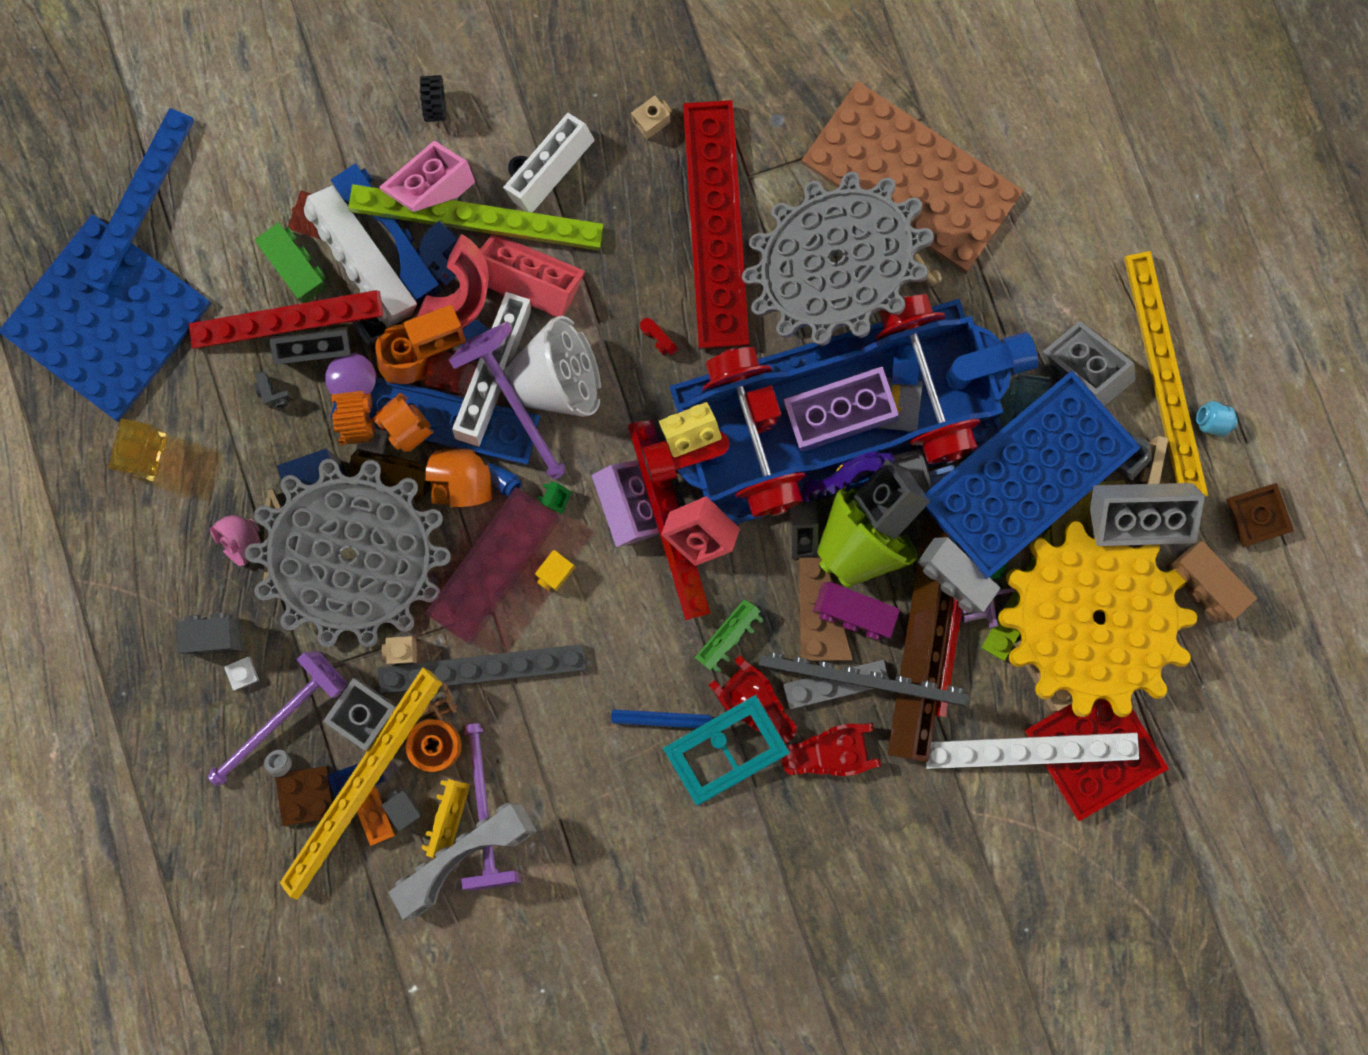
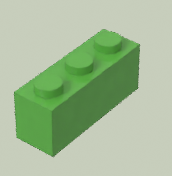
M278 222L254 240L301 303H306L327 288L323 282L326 276L318 266L313 268L308 262L312 258L303 246L300 248L296 246L294 241L297 237L289 227L284 229Z

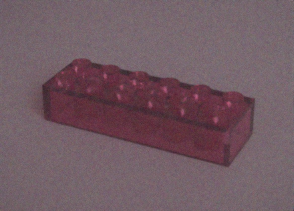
M516 487L425 614L471 645L559 523V517Z

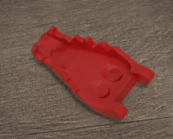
M739 655L734 661L741 669L722 687L715 680L708 686L727 711L750 697L757 695L784 743L787 744L795 736L797 726L785 713L768 679ZM751 715L741 720L754 730L760 732Z
M873 722L834 726L803 742L788 745L787 748L790 754L781 759L785 772L789 775L811 773L851 776L881 767L880 758L868 760L864 732L870 733L874 731Z

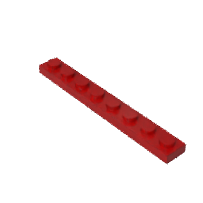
M378 290L189 323L192 348L200 349L384 317L381 293Z
M653 420L633 422L628 425V429L685 621L709 615L711 613L697 566L693 565L661 535L669 512L679 508L671 479L653 484L642 454L643 447L659 443Z

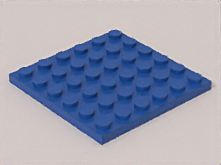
M91 214L0 328V334L119 422L190 332L189 323L198 322L212 303L133 243L130 244L105 294L81 284L79 279L108 226L94 214Z

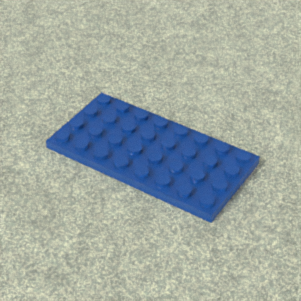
M1070 371L928 490L925 495L930 502L924 509L957 547L975 563L987 580L1089 493L1094 485L1102 482L1141 447L1073 371Z

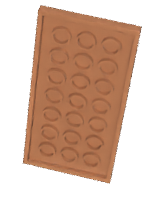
M859 81L856 82L801 160L803 165L837 188L840 186L843 176L848 172L858 173L860 187L864 190L874 188L884 178H892L896 183L895 192L891 198L893 202L902 203L914 197L921 200V213L912 220L910 225L914 229L928 228L932 230L934 234L933 243L927 248L966 274L1023 193L1022 189Z

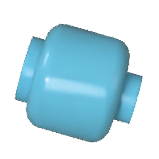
M1210 401L1198 410L1196 421L1204 433L1224 437L1237 426L1235 410L1230 405Z

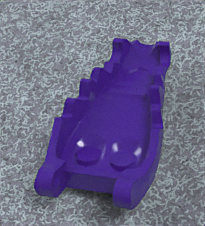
M876 451L859 455L853 460L841 463L832 476L824 480H809L806 482L801 496L805 502H809L810 496L814 499L819 498L820 491L826 496L828 495V490L835 494L839 488L843 489L844 486L848 489L851 482L859 483L860 476L866 478L871 471L879 470L887 459L894 462L895 458L891 453H878Z

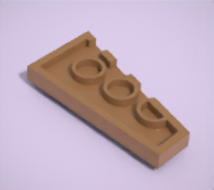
M799 558L800 658L809 659L810 661H852L845 630L842 628L843 623L834 621L833 624L819 619V614L813 612L822 583L831 582L830 574L821 568L819 564L822 561L821 558Z

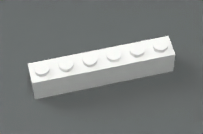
M332 185L307 196L304 206L306 218L313 222L318 229L320 238L330 246L334 258L342 263L349 279L356 283L360 293L374 290L380 291L384 317H378L377 319L382 321L388 328L411 317L417 305L416 301L355 215L349 212L347 204L335 187Z
M508 292L505 293L492 326L494 328L508 321L512 328L511 333L492 352L504 374L505 368L510 366L532 312L530 299ZM483 358L478 362L452 429L455 439L478 447L481 444L501 392L499 384Z

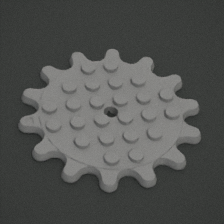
M848 172L843 176L841 184L836 190L826 191L820 182L811 181L804 188L805 199L801 205L797 207H791L786 203L774 205L771 215L777 221L776 228L767 234H754L749 240V246L753 250L762 253V259L759 264L747 268L742 274V280L746 284L763 286L762 295L752 303L751 309L753 313L758 316H766L775 311L780 312L781 319L776 326V331L778 335L784 338H790L798 329L810 326L812 328L813 342L821 346L827 345L833 332L842 326H849L852 333L857 337H866L870 332L869 319L877 311L885 310L894 315L901 314L905 308V300L898 293L900 288L910 282H923L928 274L925 264L918 263L913 259L917 251L929 247L934 239L931 229H914L910 225L912 220L921 213V200L914 197L902 203H895L891 200L896 188V183L892 178H884L874 188L864 190L860 187L858 173ZM836 255H843L838 264L832 262Z
M325 459L320 463V476L315 484L306 485L293 475L285 476L282 479L280 486L286 495V503L278 509L264 505L255 510L254 519L267 529L268 538L262 543H254L247 546L245 557L250 562L260 563L267 567L268 576L255 586L254 593L260 600L279 598L285 602L286 611L280 619L281 626L284 629L295 630L304 622H312L318 628L317 640L324 647L333 646L338 635L347 630L357 635L358 641L362 646L372 647L377 642V628L381 624L391 623L400 631H409L414 626V618L409 612L410 604L415 600L432 603L440 598L439 587L428 580L427 573L432 567L448 564L451 555L445 547L432 545L428 536L433 529L441 525L443 517L440 511L436 509L420 512L413 508L411 501L418 491V485L415 480L405 478L393 487L385 486L380 481L381 467L374 460L365 461L356 476L346 477L340 472L337 462L332 459ZM352 547L356 552V556L353 559H345L341 552L346 548Z

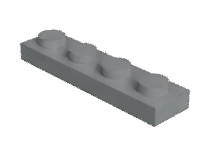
M884 660L853 667L860 669V674L870 676V671L886 674L885 679H888ZM816 677L783 684L789 709L873 689Z

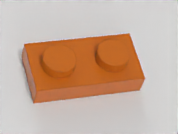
M377 787L372 788L357 811L370 846L396 836L390 818L381 806L384 803Z

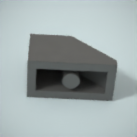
M803 501L790 508L792 559L818 557L816 501Z

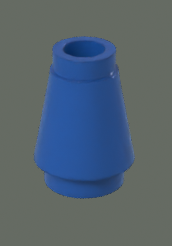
M490 463L488 467L491 484L502 496L513 497L522 485L519 476Z

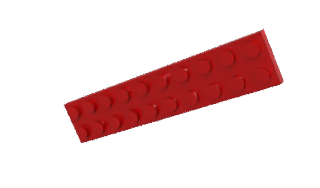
M733 100L683 103L699 350L749 347L745 282L742 280L744 258Z

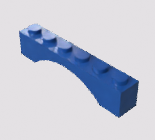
M356 163L330 179L348 207L352 184L372 187L370 182L373 181L365 168L360 170ZM370 215L383 224L393 236L400 257V280L416 301V306L419 307L426 295L434 297L440 293L442 289L438 283L441 280L432 270L429 271L421 260L420 250H415L411 245L414 239L406 228L401 230L397 223L401 220Z

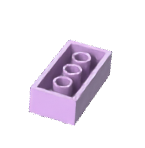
M883 367L783 399L801 452L899 420V414Z

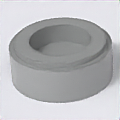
M283 750L271 752L264 761V768L273 777L285 775L292 766L290 756Z

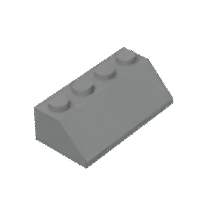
M1193 483L1094 485L1090 512L1095 543L1097 546L1197 543L1205 495Z

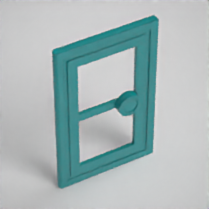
M757 695L750 697L663 747L664 752L696 806L790 754L789 749ZM751 715L770 749L738 766L726 746L727 737L721 731ZM711 737L712 746L723 750L733 770L702 787L682 753Z

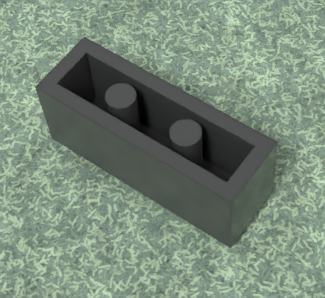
M349 326L272 336L269 339L273 364L350 356L353 352Z

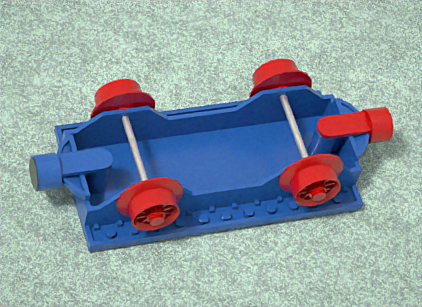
M921 294L902 297L905 300V308L899 315L880 310L879 314L882 322L870 325L869 334L863 338L855 336L850 331L831 337L830 342L824 346L813 342L760 359L757 358L753 347L726 350L705 363L707 375L669 386L677 413L705 402L708 403L716 419L722 437L721 440L678 457L672 456L666 441L643 447L642 454L650 480L653 484L677 478L676 473L678 472L690 485L701 489L703 497L707 496L736 525L768 515L777 516L786 513L791 507L805 501L801 493L806 482L809 480H824L832 476L841 463L853 460L857 456L868 452L876 451L878 453L897 455L922 448L927 467L945 461L947 463L962 459V456L974 453L1002 429L999 417L1004 412L1000 399L1009 387L1011 374L1016 375L1038 368L1039 360L1034 340L1026 331L1002 338L1000 341L990 330L975 326L972 316L965 317L960 299L931 307L928 295ZM901 345L913 346L919 363L918 381L923 382L916 431L910 433L874 428L804 452L800 451L783 399L879 367H883L887 378H892L894 349ZM772 385L781 416L776 424L772 426V430L758 434L746 393ZM871 471L866 478L860 476L859 483L851 482L846 491L862 487L875 472ZM828 490V495L824 496V494L820 491L819 498L814 499L812 496H810V501L821 500L830 496L836 495V493L832 494Z

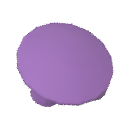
M351 353L350 356L336 357L329 364L326 371V386L331 394L364 390L365 394L371 393L376 383L377 373L367 358Z

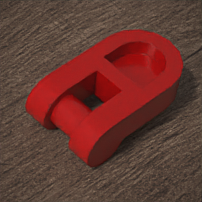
M651 318L641 320V332L645 336H652L657 341L654 346L663 356L668 353L672 357L679 350Z

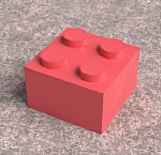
M706 496L670 511L661 535L696 566L732 552L740 528Z

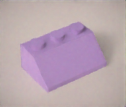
M638 460L613 464L591 475L616 547L633 544L660 535Z

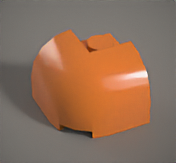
M441 448L431 454L426 467L425 481H431L432 504L467 507L492 500L489 467L474 453V450Z

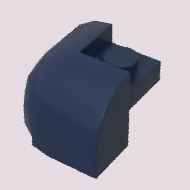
M439 220L426 232L421 240L419 250L421 260L426 268L429 267L447 285L456 277L455 273L447 268L449 255L459 237L454 232H451L442 220Z

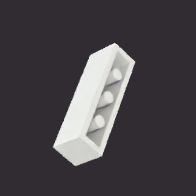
M569 113L562 118L503 187L514 204L526 212L533 213L594 142V138L587 125Z

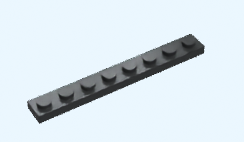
M579 644L378 668L380 694L407 691L422 668L430 670L442 683L445 682L447 686L583 671L586 670L584 646Z
M769 652V656L761 655L759 665L764 668L968 707L970 696L963 694L964 689L948 686L947 690L937 689L938 684L922 681L920 686L911 684L912 679L896 676L894 681L885 679L886 674L870 671V676L860 674V669L845 666L844 671L834 669L835 664L819 662V666L809 664V659L794 657V661L784 660L785 655Z

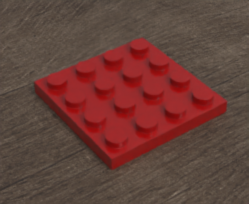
M1105 699L1096 700L1091 713L1086 717L1076 716L1072 710L1071 703L1023 730L1027 737L1137 733L1139 760L1044 764L1077 821L1083 820L1169 770L1133 708L1128 716L1119 717L1113 712L1111 704Z

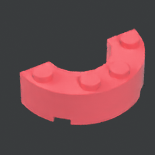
M461 234L449 255L447 268L455 273L458 278L460 288L454 294L447 297L426 295L415 317L452 304L461 327L464 328L474 321L481 312L486 300L489 283L487 262L480 249L469 238Z

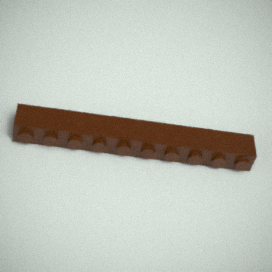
M927 511L924 514L925 518L918 560L934 538L948 537L950 539ZM917 563L900 677L912 679L911 684L920 686L922 681L938 684L937 689H939L953 596L946 594L941 589L942 585L935 579L928 577L923 572L924 568ZM897 693L889 740V756L928 762L937 701Z

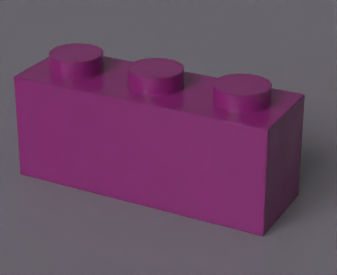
M825 582L822 583L813 612L820 615V620L832 624L834 621L843 623L842 628L855 633L861 630L867 633V638L880 642L881 639L891 638L900 609L835 583Z

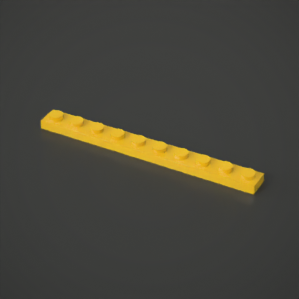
M1151 251L1127 255L1124 257V262L1165 437L1168 438L1167 446L1176 483H1193L1207 497L1206 483Z
M421 669L280 881L281 886L290 898L298 900L308 887V884L322 866L324 860L336 845L338 839L350 824L352 818L442 685V682L430 670Z

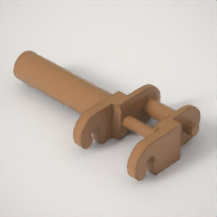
M445 682L442 683L441 687L445 690L446 697L436 703L430 701L421 717L434 711L435 718L437 717L439 720H442V715L450 711L454 714L457 713V705L453 703L454 696ZM447 702L448 707L442 710L438 709V705Z

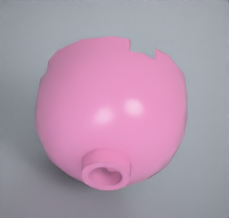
M225 516L209 528L217 545L221 542L225 548L223 552L235 564L244 566L250 562L245 557V549L250 544L260 543V537L257 533L260 529L252 519L247 521L241 516Z

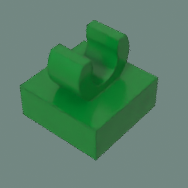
M550 481V484H543V487L547 490L543 498L538 496V501L546 508L562 515L572 491L553 481Z

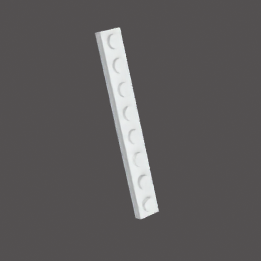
M1137 733L934 741L931 742L926 768L1139 760Z

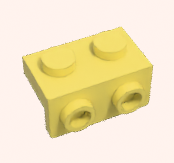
M707 402L670 415L659 421L673 457L691 452L722 438L716 419Z

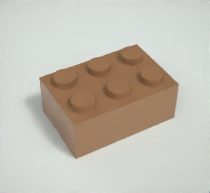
M1203 540L1188 546L1166 566L1170 571L1177 569L1176 572L1186 581L1184 586L1188 589L1187 593L1190 598L1197 603L1200 602L1206 608L1205 613L1214 622L1223 623L1235 620L1257 600L1256 596Z

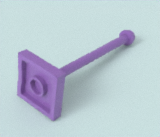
M507 321L467 340L449 361L455 369L474 359H484L548 466L547 475L551 476L554 480L565 473V466L563 463H557L492 354L493 350H496L512 331Z
M319 651L304 652L296 659L311 675L312 680L219 769L213 767L210 770L208 778L215 786L225 784L227 782L225 776L319 687H322L331 698L342 695L349 683Z
M479 723L465 725L464 736H469L480 822L485 818H489L479 739V734L483 733V728H481ZM493 846L483 849L485 870L482 871L483 875L461 879L462 889L467 891L521 884L519 872L508 871L499 873V870L495 868Z

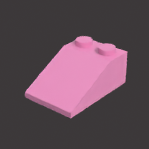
M433 141L380 186V190L414 212L458 198L475 183V180L465 159L438 142Z

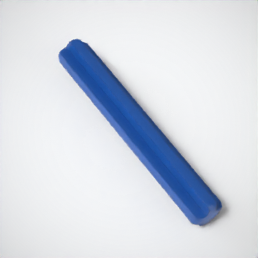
M616 709L611 712V722L615 724L698 728L713 719L712 715Z

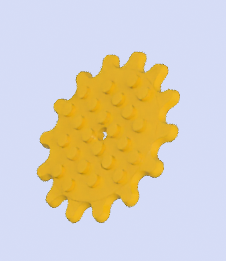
M1072 520L1065 526L1066 541L1062 546L1054 547L1041 537L1031 541L1030 551L1036 559V565L1032 571L1025 572L1020 569H1012L1006 574L1007 584L1018 591L1020 601L1014 608L1003 609L999 613L998 619L1002 626L1017 629L1022 639L1020 645L1010 652L1009 661L1014 667H1023L1031 664L1039 669L1040 679L1035 686V692L1039 698L1049 699L1059 690L1068 691L1073 699L1072 710L1078 717L1088 716L1091 713L1094 702L1098 699L1107 700L1117 716L1126 717L1132 711L1131 696L1136 690H1144L1154 699L1165 697L1167 686L1161 677V670L1165 665L1172 664L1177 667H1185L1189 664L1191 659L1190 653L1178 644L1176 635L1182 628L1193 627L1197 622V614L1192 609L1182 608L1176 604L1175 592L1182 588L1186 581L1176 572L1177 569L1169 572H1163L1158 569L1155 560L1160 552V544L1139 545L1137 547H1130L1128 545L1097 546L1095 538L1087 535L1083 524L1077 520ZM1096 610L1105 613L1103 625L1097 624L1093 619V614Z

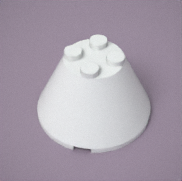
M558 316L551 319L511 361L510 366L505 368V375L525 407L586 417L594 414L600 405V399L596 400L597 390L601 389L600 375L588 340L582 331L577 333L572 327L574 322L568 317Z

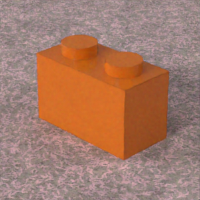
M452 304L403 322L418 360L466 342L461 324Z

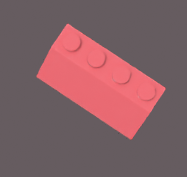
M492 234L480 248L488 266V288L501 293L503 296L508 292L530 299L531 307L540 309L550 316H564L585 273L584 270L501 235Z

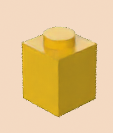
M553 549L535 573L539 578L537 583L547 591H550L551 588L558 591L576 567Z

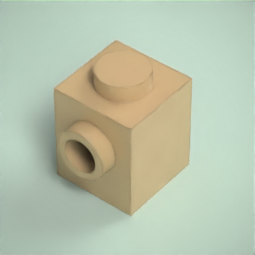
M654 95L631 112L632 122L645 139L648 140L671 123V109L664 100L659 101Z
M415 637L385 638L386 644H382V658L387 661V664L405 665L417 663Z

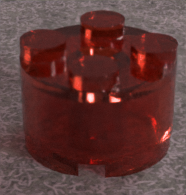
M439 352L429 356L423 378L426 381L425 385L444 391L445 386L450 387V391L465 396L479 361L472 360L454 369L449 361L454 354Z

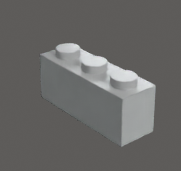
M948 537L934 538L917 561L924 568L923 572L942 585L941 589L946 594L953 596L959 602V607L968 613L984 612L1000 590V587L990 577L987 580L975 563Z

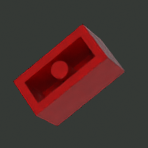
M772 385L747 392L746 396L758 434L772 430V426L776 424L781 416Z

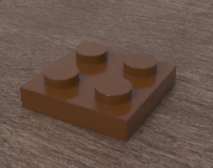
M1277 483L1226 499L1242 548L1294 531Z
M328 766L287 772L281 777H275L282 826L321 820L333 803Z

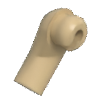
M919 254L914 255V261L925 264ZM928 270L927 278L923 282L927 286L933 287L936 283L941 282L942 277L938 270H933L932 272Z

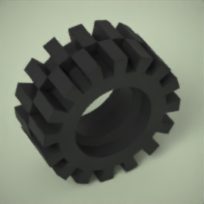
M442 75L420 77V100L425 122L446 121L445 88Z

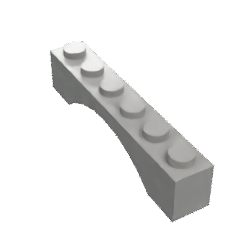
M510 803L500 806L496 810V815L478 822L475 830L471 833L467 832L456 838V843L450 848L445 847L435 854L436 858L431 862H424L415 868L416 872L410 877L406 876L395 883L396 887L388 893L402 919H416L434 906L445 879L465 857L490 846H517L537 832L523 806Z

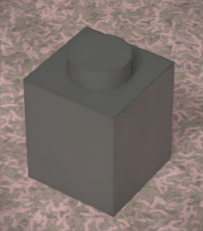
M399 789L394 790L385 797L387 802L381 805L398 831L404 830L424 816L408 790L401 792Z

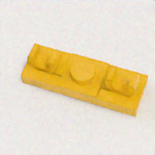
M451 779L440 782L446 788L444 795L437 794L436 796L442 802L435 815L433 832L426 831L425 835L431 837L429 846L422 845L421 847L424 851H427L426 856L436 858L435 854L445 847L450 848L453 846L471 784Z

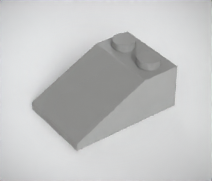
M1081 321L1077 322L1043 351V355L1062 377L1073 371L1104 406L1136 380L1134 363Z

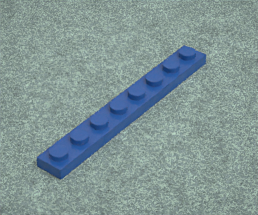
M169 108L79 279L81 284L105 294L194 123L193 117Z

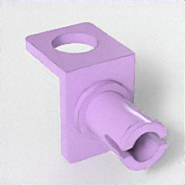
M1016 589L999 590L996 595L1015 592ZM993 600L984 612H972L971 615L962 616L964 623L986 618L989 628L998 627Z

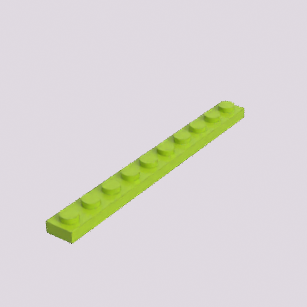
M352 184L348 207L349 212L431 225H435L439 220H442L446 227L597 251L600 250L603 224L455 200H449L413 212L382 192L379 188Z

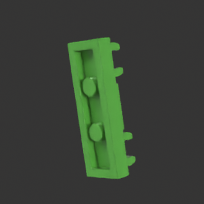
M743 599L694 658L709 670L713 669L720 673L722 670L717 667V662L720 659H724L727 662L730 661V658L725 654L726 651H729L731 647L739 642L741 635L745 632L744 630L754 633V630L750 627V623L754 619L760 623L763 622L762 617L758 615L760 610Z

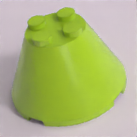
M844 486L843 489L837 491L817 551L822 559L819 564L825 572L829 574L833 572L839 577V581L846 588H851L853 585L911 565L917 560V551L906 534L903 536L899 534L894 539L875 530L853 497L858 490L852 488L850 491H846L847 487Z

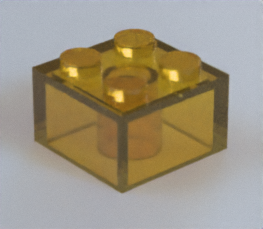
M121 418L108 468L124 476L153 482L154 477H157L160 472L161 464L159 458L167 445L166 433L153 425Z

